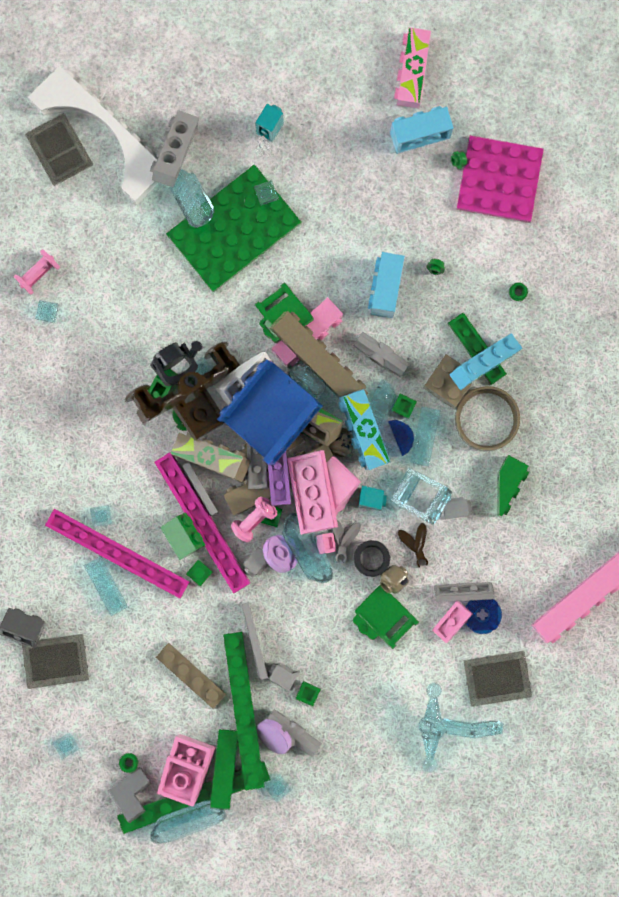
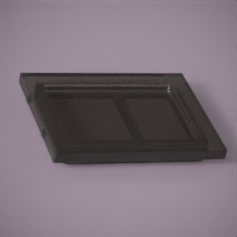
M65 113L52 118L50 121L25 134L53 186L93 165Z
M79 634L39 640L36 648L22 644L27 689L89 680L84 635Z
M525 651L463 660L471 707L532 697Z

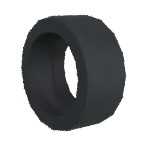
M369 540L357 547L354 552L353 561L361 574L375 577L387 570L390 564V554L384 544L379 541ZM375 547L381 551L383 563L378 569L368 570L361 564V554L366 548Z

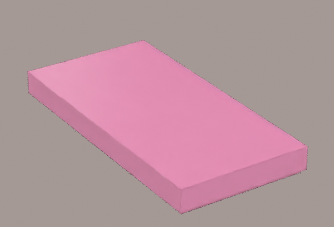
M324 450L287 458L300 533L307 534L337 528L338 524Z

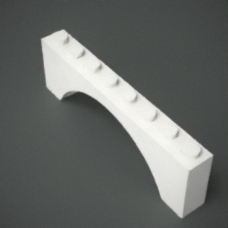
M59 66L28 96L29 101L43 115L62 111L77 112L88 115L104 124L115 135L123 149L125 157V176L121 187L123 193L137 205L159 184L152 180L153 172H150L153 161L157 162V159L153 156L154 152L147 145L144 147L140 143V138L134 132L130 134L126 130L128 127L121 120L117 121L113 117L114 113L108 107L103 108L98 97L94 94L90 95L87 92V87L81 81L77 83L73 79L74 75L67 68L64 70Z

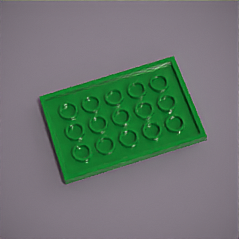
M254 164L168 231L166 235L214 293L302 222Z

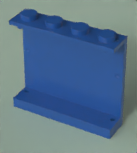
M266 359V361H262L257 366V372L247 378L243 389L233 395V401L230 405L225 406L221 410V416L218 420L225 422L260 453L268 465H275L323 405L274 362Z

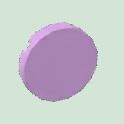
M282 535L272 536L264 543V558L275 571L286 573L298 563V554L294 550L295 546L287 537Z
M265 719L257 727L259 739L272 752L281 755L285 754L292 746L289 733L287 731L284 732L278 722Z

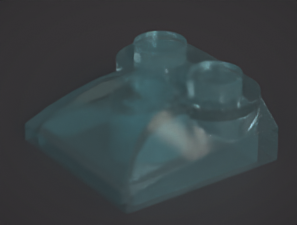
M298 364L288 373L295 382L316 400L326 391L324 381L318 378L307 365Z

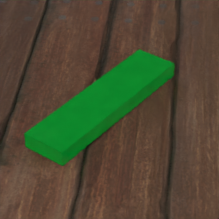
M464 312L447 323L471 358L488 348ZM499 365L485 374L484 377L492 385L506 376L507 373Z
M219 729L210 809L230 810L238 741L237 731Z

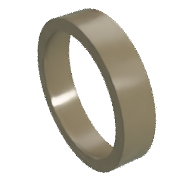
M492 386L476 388L463 397L456 409V430L460 438L468 446L476 450L495 451L501 449L511 442L518 432L520 426L518 405L510 394L500 388ZM483 393L495 394L508 403L513 413V426L510 434L505 440L493 446H482L469 440L464 434L460 423L461 411L466 402L472 397Z

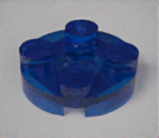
M470 600L465 605L472 613L465 623L470 630L477 634H488L498 628L502 620V611L496 600ZM481 609L488 613V616L483 621L480 617H477V613H480Z

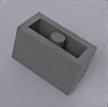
M8 607L0 624V635L36 648L44 631L45 621L39 616L27 615L18 608L11 609Z

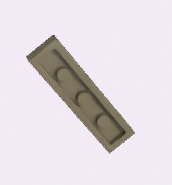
M170 643L156 656L163 665L212 709L225 697L226 693Z

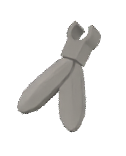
M337 520L338 527L332 528L339 546L335 562L338 561V555L344 556L343 563H345L347 560V546L358 535L361 524L359 522L353 524L344 534L343 527Z

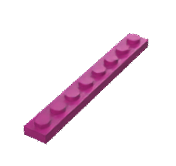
M169 452L154 463L184 513L186 512L192 519L194 527L203 538L207 551L234 594L251 582L175 456Z
M56 509L52 511L45 524L50 529L180 599L190 583L188 580Z

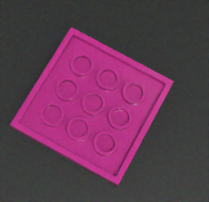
M470 135L466 152L467 164L463 169L456 209L530 223L544 148Z

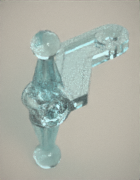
M431 683L427 686L426 692L430 699L425 716L418 725L419 731L422 733L426 758L422 763V767L426 772L432 773L437 769V761L434 759L439 740L445 733L469 738H481L503 733L504 724L499 721L490 720L468 723L441 718L438 697L442 692L441 686L438 683Z

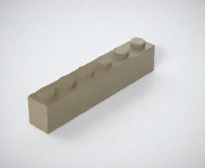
M285 311L269 327L338 398L358 390H365L366 385L359 379L356 381L352 377L354 373L347 366L343 368L340 365V359L333 352L330 354L325 349L327 346L320 339L316 340L312 336L313 331L305 325L303 327L298 322L300 318L294 312L289 313Z
M322 443L311 447L312 451L308 452L324 450L326 463L334 457L329 446H325ZM302 451V452L296 454L295 456H299V455H303V454H308V453H305V451ZM288 467L289 488L291 489L292 484ZM268 469V489H248V479L243 481L244 485L238 488L235 485L226 490L227 493L224 494V497L234 517L255 507V500L258 497L271 499Z

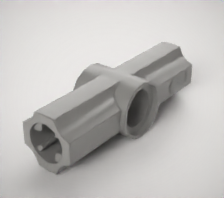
M363 331L353 345L368 355L373 362L381 367H386L399 377L403 375L410 364L394 353V350L388 345L376 341Z
M275 709L267 718L278 722L282 726L281 729L289 733L292 745H296L311 757H313L322 744L305 732L306 730L293 720L290 721Z

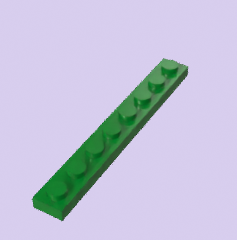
M243 632L223 634L245 791L265 788Z
M262 761L264 782H267L271 778L265 762ZM242 769L234 772L232 794L245 790ZM213 780L203 784L193 807L165 797L143 805L145 812L131 823L126 820L122 813L117 815L123 834L210 803Z

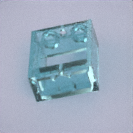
M409 468L390 501L397 507L434 526L435 522L440 519L443 508L449 503L453 492L445 485ZM420 480L439 489L426 513L407 504Z

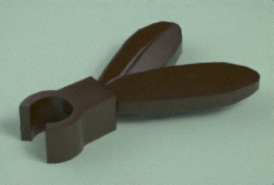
M421 523L418 526L415 539L408 532L398 530L400 540L415 553L418 568H420L419 560H425L426 566L428 565V560L422 551L427 534L425 523Z

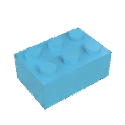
M438 106L432 108L430 112L424 113L420 111L414 113L412 117L405 118L403 116L396 118L392 122L390 134L396 154L448 140L451 138L454 128L448 108Z
M382 252L381 257H377L374 272H377L378 275L373 277L371 290L374 291V295L370 294L368 309H371L370 315L393 319L405 256Z

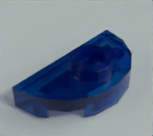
M390 420L388 421L403 457L413 447V431L403 421Z

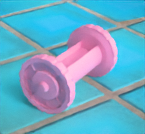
M43 249L40 251L43 257L22 277L18 275L13 276L20 283V287L24 288L30 295L34 293L31 287L52 267L57 270L60 268L54 261V257L50 256Z
M258 497L255 500L257 508L243 522L235 520L231 524L232 531L240 540L250 542L253 539L252 530L265 517L274 519L277 516L275 506H271V502L264 497Z

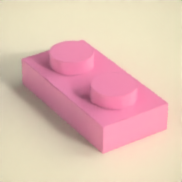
M456 601L432 631L445 643H448L471 617L472 613L459 601Z

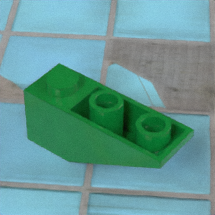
M510 455L506 456L497 473L498 517L508 514L512 506L509 504L512 497L516 498L520 491V488H518L520 482H524L529 475V471H527L529 465Z

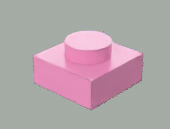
M333 533L316 535L319 554L336 552Z

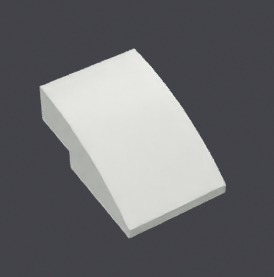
M266 352L254 356L237 367L214 387L227 406L233 401V395L243 389L247 378L257 372V366L262 361H266V359L271 361Z

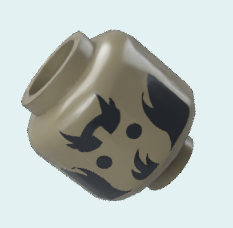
M342 428L341 435L329 445L333 455L346 457V455L352 453L353 444L351 439L353 435L350 434L351 431Z
M391 565L380 576L381 587L389 594L399 593L409 582L407 570L402 566Z

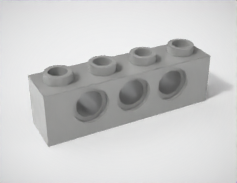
M179 110L175 117H171L168 126L170 130L169 132L165 131L162 140L164 145L159 146L156 157H158L157 162L153 161L150 172H153V181L174 187L196 133L199 117Z

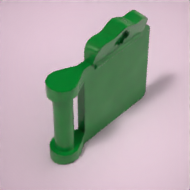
M285 282L280 285L281 288L261 303L258 301L254 304L264 317L259 322L264 335L274 343H278L281 340L269 327L285 311L289 313L294 312L300 318L298 322L303 327L314 320L311 313ZM285 293L288 295L286 298H284L270 310H265L266 307L275 302Z
M381 585L355 610L357 615L353 618V623L358 627L361 634L366 635L370 640H375L379 636L392 650L397 646L396 643L413 625L416 626L419 623ZM405 615L408 620L389 639L386 636L387 632Z

